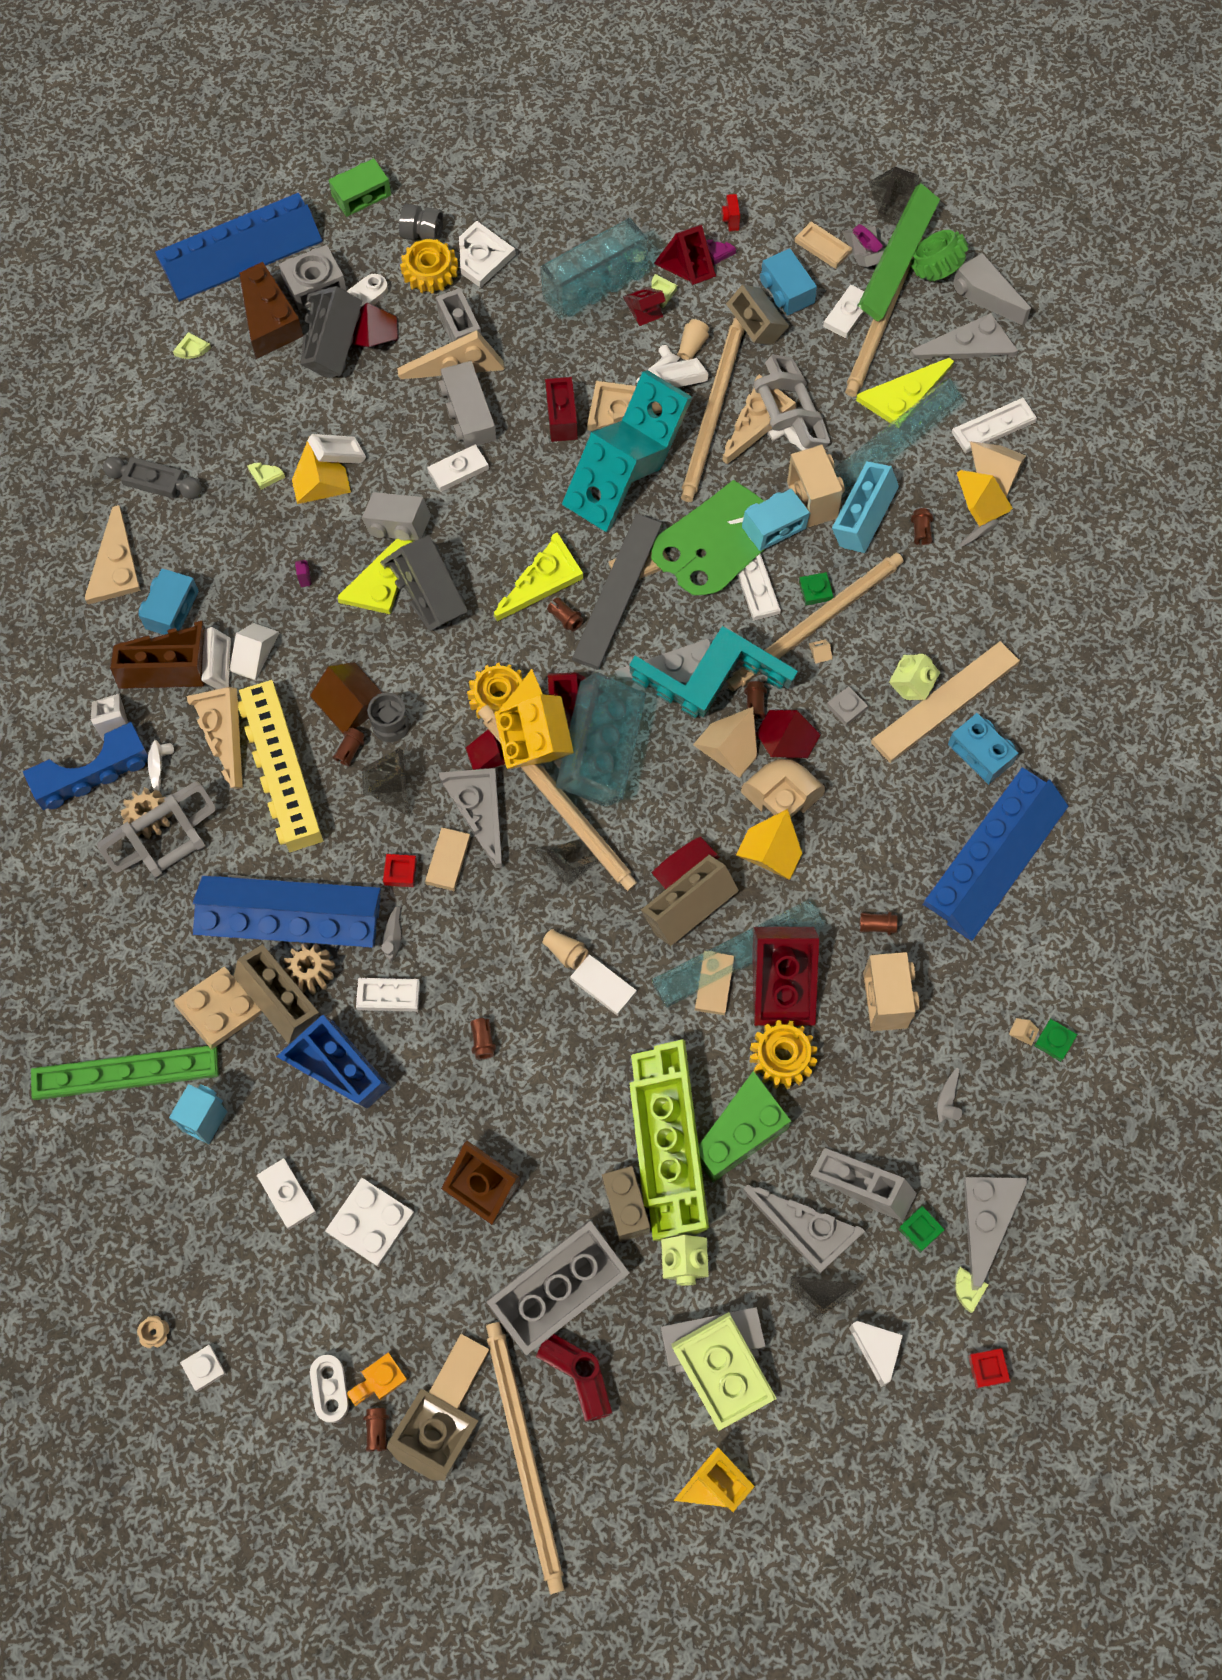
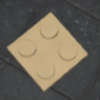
M225 966L174 1000L176 1008L211 1050L261 1015L259 1007Z

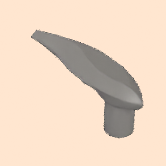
M994 519L980 527L977 525L961 541L959 546L962 547L988 533L997 525L998 520Z
M400 907L393 909L383 934L382 951L390 962L395 958L401 942Z
M959 1068L952 1072L940 1092L937 1102L939 1123L946 1118L959 1120L962 1117V1110L952 1106L960 1071Z

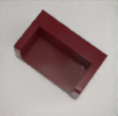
M572 377L545 379L551 442L578 440Z

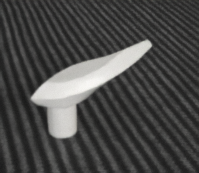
M663 345L658 350L662 358L651 368L676 363L680 357L672 354L667 345Z
M793 426L780 431L772 429L768 432L772 441L785 435L790 443L795 444L802 451L808 449L801 445Z
M154 740L150 747L148 771L153 790L160 791L163 767L162 756L174 753V747L171 743L160 745L157 740Z

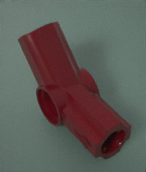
M555 1334L545 1340L540 1345L536 1358L574 1380L585 1422L596 1421L613 1415L597 1358L592 1353L579 1349ZM582 1361H590L595 1366L594 1372L589 1377H581L577 1374V1366Z

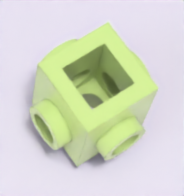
M924 654L903 655L889 683L906 700H926L934 687L940 671L934 666L932 660Z
M680 1235L661 1239L663 1279L676 1280V1285L689 1286L695 1285L696 1279L709 1277L707 1238Z

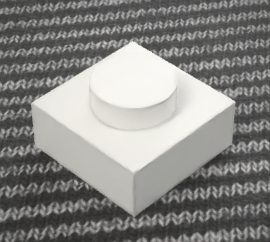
M210 1345L180 1362L196 1392L226 1375Z

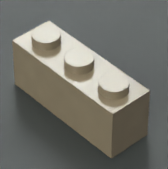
M708 855L642 908L641 911L655 935L669 946H672L696 925L704 921L718 907L726 903L739 890L726 865Z
M263 944L237 960L233 977L288 1044L292 1043L316 1021L319 1012Z

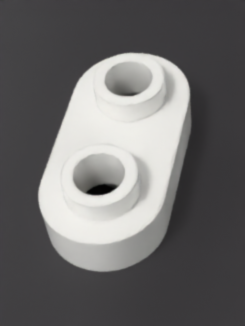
M370 274L346 292L362 300L361 307L365 303L375 305L386 296L388 292L387 281L379 274Z
M322 1355L312 1363L310 1368L315 1412L323 1421L337 1423L345 1418L349 1410L345 1371L343 1364L336 1357ZM326 1367H332L334 1370L333 1376L329 1379H324L322 1376V1372ZM331 1400H337L339 1406L335 1412L327 1410V1404Z

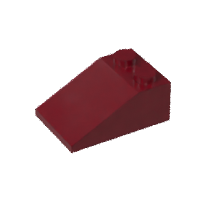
M753 927L754 1026H765L766 1024L776 1026L777 1020H780L782 1025H788L789 1021H793V1026L815 1025L819 936L814 927Z

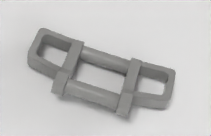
M772 354L765 362L770 375L761 377L753 383L756 393H760L769 413L772 429L780 431L793 426L804 448L809 449L819 445H823L825 448L830 443V439L820 412L816 411L805 387L807 383L804 376L791 357ZM780 367L785 368L787 372H782ZM774 389L796 391L803 409H793L780 413L771 391ZM807 428H814L817 438H813Z
M193 782L178 792L170 794L164 798L165 802L129 824L127 821L116 831L98 842V850L115 873L143 860L156 879L163 875V870L196 849L199 852L206 847L193 827L212 814L216 807L199 782ZM199 792L206 805L187 819L178 802ZM172 812L190 840L154 862L136 834ZM124 836H127L137 852L118 862H114L108 855L107 848Z

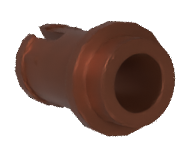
M926 508L916 509L911 516V522L914 523V543L916 545L920 544L919 539H921L922 545L932 543L931 522L933 521V515Z
M561 598L553 599L557 605L555 606L550 602L547 611L563 624L565 630L576 631L583 623L581 613L573 611Z
M752 681L747 683V687L744 689V693L747 695V709L753 707L754 719H758V715L760 719H763L765 717L764 695L767 694V688L764 687L763 682Z
M354 728L344 731V739L332 757L335 761L341 760L340 763L347 767L350 766V762L359 746H363L365 743L363 740L365 735Z
M888 912V914L861 913L860 932H886L887 936H890L891 933H897V915H891V912Z
M485 1018L472 1020L470 1022L474 1047L471 1049L472 1053L475 1054L476 1059L493 1057L496 1045L492 1044L490 1020H485Z
M385 1408L367 1409L366 1416H363V1421H366L367 1452L387 1450L386 1420H389V1415H386Z

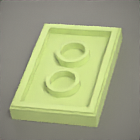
M729 1312L671 1344L718 1431L777 1399Z

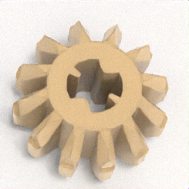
M145 787L141 795L132 791L133 799H124L126 808L120 810L122 818L125 819L123 824L127 821L129 824L165 802L164 798L166 797H162L158 790L150 793L149 789ZM168 813L136 835L139 837L143 833L145 838L150 839L151 831L153 830L157 835H161L160 826L170 827V822L167 818L172 817L173 813Z
M303 943L301 946L302 951L298 952L297 949L292 948L293 958H284V964L287 966L284 971L302 993L308 987L309 992L315 995V986L318 984L321 989L326 990L327 985L323 979L333 980L334 975L330 970L335 967L333 960H329V951H321L319 944L315 943L309 950L308 945ZM313 964L314 969H308L306 973L303 971V968H309Z

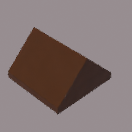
M353 662L328 666L310 694V697L343 734L349 728L356 729L369 719L368 705L373 697L382 692L362 669Z
M467 1140L463 1144L441 1189L492 1225L521 1186L519 1176Z

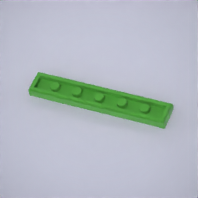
M922 183L915 187L858 304V307L877 322L883 319L940 201Z
M209 1046L31 1068L32 1099L41 1100L219 1077L217 1046L212 1050Z

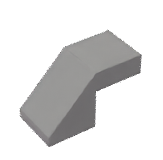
M864 224L863 226L878 239L876 227ZM854 228L842 231L848 245L852 247V253L858 265L869 267L879 263L885 248H881L877 253L866 251L853 234L852 230Z

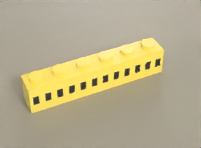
M270 680L240 689L239 693L242 701L238 702V708L242 719L247 717L249 726L244 727L249 743L255 742L257 750L253 751L252 755L256 767L263 768L265 776L260 777L264 793L270 792L272 801L267 804L272 819L278 818L280 827L275 828L280 845L286 844L289 852H293L324 842L273 681Z

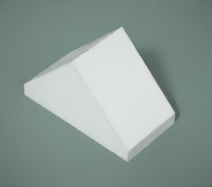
M252 623L237 632L229 669L230 672L256 681L279 632L256 623Z
M120 693L92 702L91 721L103 741L105 733L128 723Z
M856 1321L851 1324L849 1329L877 1381L883 1387L891 1381L903 1335Z

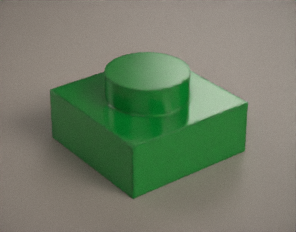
M827 572L799 577L805 606L833 599Z
M1050 1019L1034 1046L1062 1062L1078 1034Z
M922 1206L898 1230L921 1253L943 1233L944 1228Z

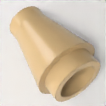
M691 319L689 323L685 324L680 349L677 353L680 358L684 360L693 359L708 339L709 327L704 322Z
M554 929L548 931L543 938L542 943L550 949L566 968L571 967L576 970L588 956V950L584 948V943L560 934Z

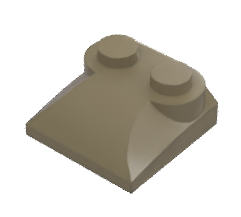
M421 1389L390 1438L387 1449L396 1460L423 1476L435 1481H445L451 1474L454 1464L477 1426L478 1420Z

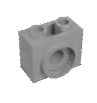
M327 245L312 249L310 252L279 263L282 279L298 310L311 305L307 301L309 293L335 286L347 291L344 276Z

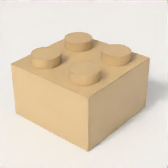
M823 445L793 453L790 457L787 484L789 489L792 488L810 512L806 528L837 519L839 508L842 507L841 498L842 493L845 492L844 483L841 477L836 476L833 458L830 454H826Z
M907 952L870 955L863 975L871 1031L908 1028L911 1020L915 1019V1010H919V996L917 992L912 991L911 981L915 980L913 962H908Z

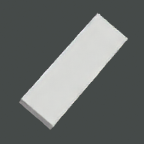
M1021 398L953 428L952 434L963 451L967 453L972 451L970 441L988 444L1035 423L1037 417L1024 398Z

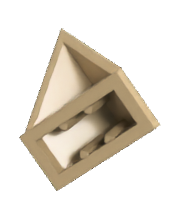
M970 441L976 472L993 475L1007 497L1026 455L1001 445Z
M753 707L711 723L694 743L696 748L739 778L757 758Z

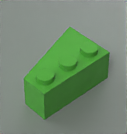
M754 1071L699 1144L701 1167L712 1182L718 1180L789 1129L791 1120Z

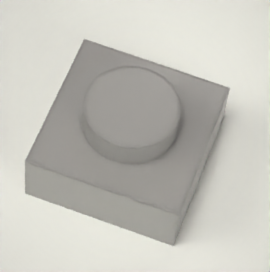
M849 686L827 703L828 709L845 726L868 709V705Z

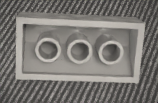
M587 1221L485 1302L522 1352L528 1355L630 1273L593 1223Z

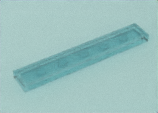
M950 378L945 379L834 468L836 476L841 477L843 480L845 492L842 494L844 496L851 492L867 461L883 465L887 464L964 401Z
M810 899L755 927H814L815 930L824 927V922ZM753 928L653 978L651 983L665 1007L667 1008L697 993L699 989L730 973L732 975L753 964ZM717 953L734 956L732 965L712 975L701 973L702 962ZM709 959L706 964V968L710 972H715L719 966L716 959Z

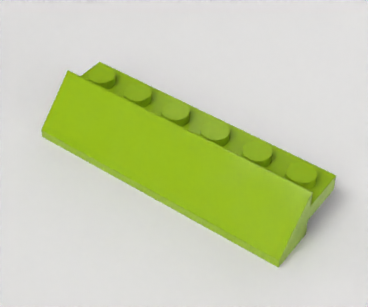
M682 1039L656 1045L654 1050L631 1055L634 1082L629 1084L644 1207L649 1208L654 1241H661V1239L680 1235L696 1236L709 1229L685 1040Z

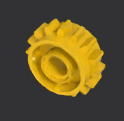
M425 239L416 241L410 248H406L407 253L401 256L402 264H400L404 282H410L411 289L417 288L420 289V293L429 291L432 294L437 290L443 291L447 284H453L452 277H457L458 261L455 258V251L449 250L447 243L443 244L437 239Z
M496 663V666L492 667L486 665L485 670L481 673L477 671L475 673V681H469L471 690L467 691L468 700H471L469 702L471 710H476L478 719L481 718L478 711L485 705H488L493 712L500 710V707L505 704L523 681L521 679V671H514L510 664L507 667L500 666V663ZM498 691H502L505 693L501 697L493 696V694Z
M777 1020L776 1026L772 1028L768 1024L764 1026V1034L760 1032L755 1034V1039L758 1043H751L750 1050L755 1052V1054L750 1055L749 1060L750 1063H757L754 1072L755 1074L762 1073L764 1075L763 1083L770 1080L773 1081V1086L776 1089L779 1083L785 1084L786 1089H790L791 1082L795 1081L799 1086L803 1083L802 1075L806 1077L811 1076L812 1070L808 1066H816L817 1059L811 1056L817 1053V1047L810 1045L813 1036H806L803 1033L805 1027L796 1028L793 1026V1021H789L788 1025H782L781 1021ZM779 1049H786L792 1057L789 1060H780L775 1052Z

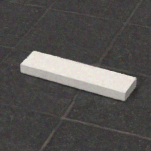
M743 518L728 521V523H740L743 522ZM759 554L737 575L753 621L780 614L781 611L761 554Z

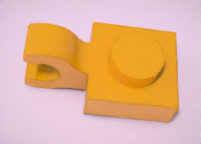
M388 1352L362 1371L366 1381L352 1388L347 1394L355 1406L373 1393L377 1395L379 1400H382L404 1384L407 1379Z

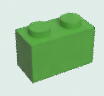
M374 158L329 179L332 197L346 217L391 196L389 179Z

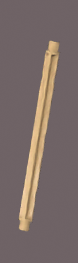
M911 261L883 319L878 322L873 319L858 359L847 381L848 386L845 392L848 396L855 397L863 386L870 363L874 358L912 264Z
M736 317L728 330V336L689 468L682 485L683 493L681 499L686 502H692L694 495L698 492V486L741 339L744 335V328Z
M895 553L890 558L886 557L868 571L867 574L860 577L764 651L780 659L813 634L819 627L826 624L867 593L873 586H876L890 574L894 573L897 567L904 562L902 556L899 553ZM741 667L726 682L728 683V688L734 692L740 686L744 687L757 675Z
M485 705L478 711V714L484 720L483 724L501 743L495 714L488 705ZM541 764L521 767L618 884L621 883L627 891L632 889L637 884V881L631 876L632 872Z
M500 1322L486 1325L489 1337L487 1343L544 1575L543 1578L544 1581H547L550 1594L564 1591L561 1577L564 1575L518 1392L506 1335L502 1333Z

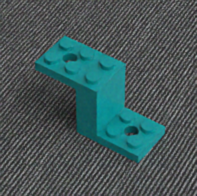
M648 370L643 371L622 421L591 432L562 505L605 532L610 531L631 483L659 471L663 466L693 397ZM654 401L658 402L662 407V414L660 416L655 415L652 410ZM593 486L600 490L601 499L599 501L592 496Z
M724 626L720 628L686 685L636 655L629 664L630 674L633 677L632 681L647 689L648 685L653 687L658 692L656 694L658 697L670 704L673 700L681 704V710L695 719L698 715L703 718L705 717L739 660L744 662L742 664L743 668L756 675L759 671L768 677V683L778 689H782L783 686L789 689L798 673L796 669Z

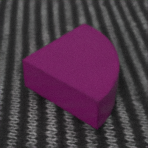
M858 224L852 230L866 251L877 253L883 247L879 240L863 225Z
M713 239L706 240L714 265L736 254V248L728 242L724 244L713 242Z
M295 561L300 587L312 585L308 561Z

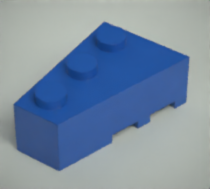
M321 1015L276 1056L367 1109L391 1088L336 1023L325 1015Z

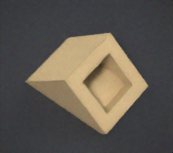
M826 639L809 643L815 664L832 660L830 643Z
M1016 1018L1009 1035L1032 1046L1039 1029L1030 1020ZM1032 1031H1035L1034 1034H1033V1036H1032V1038H1031V1040H1030L1029 1037H1030Z

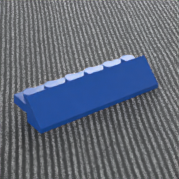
M298 192L155 251L168 278L169 284L180 302L240 277V272L263 262L266 266L322 242L308 204L305 205Z
M1022 767L925 899L924 906L948 921L947 925L970 941H973L1068 808V804L1052 781L1049 779L1046 783Z
M202 876L192 903L195 904L193 935L375 948L381 888Z

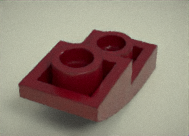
M700 836L675 851L651 873L667 889L708 855L715 859H718L720 856Z

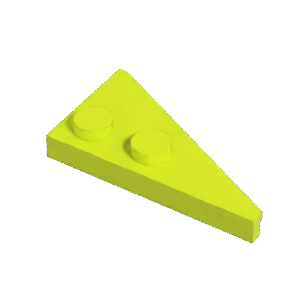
M947 358L863 391L857 395L856 401L899 428L953 367L954 361Z
M558 533L552 535L548 546L542 553L539 552L533 564L528 566L518 578L514 589L507 598L504 596L500 601L497 610L493 614L496 621L512 615L583 579V572Z
M396 539L338 595V603L390 614L399 589L395 584V580H398L390 567L384 569L380 562L400 547L415 540L404 541Z

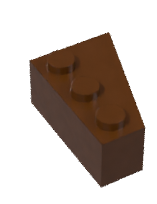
M261 262L240 272L250 339L256 359L303 337L298 316L265 264Z
M203 620L194 622L195 626L177 631L176 628L167 630L168 634L154 638H150L148 635L114 645L110 669L118 689L204 687V682L202 681L205 629Z

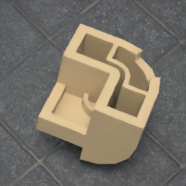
M777 759L766 764L746 781L741 789V793L761 812L767 808L773 815H776L788 809L790 818L799 810L804 813L825 792V786L804 766L788 759Z

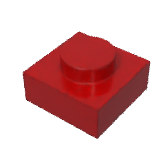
M737 194L726 195V206L721 208L722 222H727L729 231H739L740 210Z
M386 854L383 876L384 886L414 888L416 856Z
M1002 1348L968 1356L976 1389L1010 1382Z

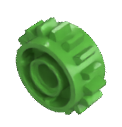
M952 230L936 232L928 236L917 246L913 255L914 259L911 260V266L917 277L919 276L921 279L926 278L929 281H935L945 278L964 263L966 259L965 252L969 250L968 244L963 234H959L958 231L955 233Z

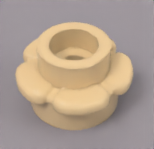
M150 1316L140 1323L137 1335L144 1347L152 1348V1346L158 1348L167 1341L166 1336L170 1329L168 1323L165 1320H161L159 1316ZM153 1329L156 1330L155 1335H151Z

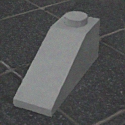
M983 253L962 264L956 270L953 283L958 294H963L970 302L1020 325L1027 323L1031 307Z
M827 1148L823 1149L810 1174L817 1180L871 1209L902 1222L917 1194L905 1178Z

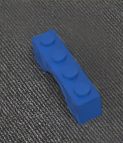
M129 722L104 734V744L100 754L86 766L64 768L49 759L23 771V774L36 802L42 810L47 808L56 809L63 805L65 800L73 796L81 797L88 794L92 787L101 783H112L118 778V775L127 771L134 772L142 769L145 763L148 762V754L132 722Z

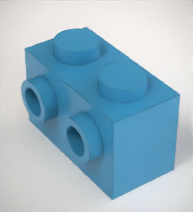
M790 248L762 261L761 283L765 288H769L776 305L779 308L782 307L787 316L815 303L817 286Z
M161 569L158 577L152 580L150 593L146 601H143L139 608V618L145 629L163 635L168 634L167 630L176 628L177 631L181 630L199 592L192 577Z
M978 713L954 731L948 743L988 785L1012 766L1018 755L1013 743L1006 738H1002L995 731L994 725L988 719H983Z

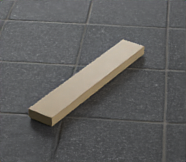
M999 641L930 694L926 700H922L875 736L871 743L892 763L1015 668L1020 660Z

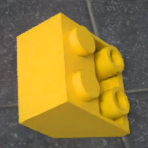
M539 694L494 712L507 769L551 762L574 753L561 696Z

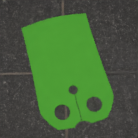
M732 480L695 510L659 534L654 541L651 559L663 572L674 574L678 580V585L692 595H707L722 590L762 552L758 550L742 528L743 522L730 524L728 521L743 518L748 507L755 503L760 504L764 500L735 480ZM667 547L677 548L681 554L680 558L673 562L666 560L663 557L664 549ZM698 549H704L706 551V555L704 557H699L696 555V551ZM698 570L705 572L708 576L706 584L699 586L692 583L690 579L692 572Z

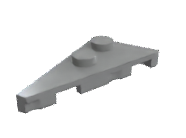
M990 313L912 349L910 356L912 359L919 358L921 360L949 356L950 359L990 358L991 355L1015 357L1018 350Z
M708 639L644 661L686 685L711 644ZM629 666L615 670L617 679L621 678L626 681H632L633 677L630 674ZM725 682L721 690L728 689L727 682Z
M495 768L439 772L442 785L495 868H502Z
M965 1177L964 1179L972 1290H978L984 1283L1027 1184V1178Z
M747 1185L743 1189L746 1196L819 1275L865 1232L859 1226L854 1227L836 1220L835 1217L826 1213H818L813 1208L790 1199L789 1201L770 1194L769 1191Z

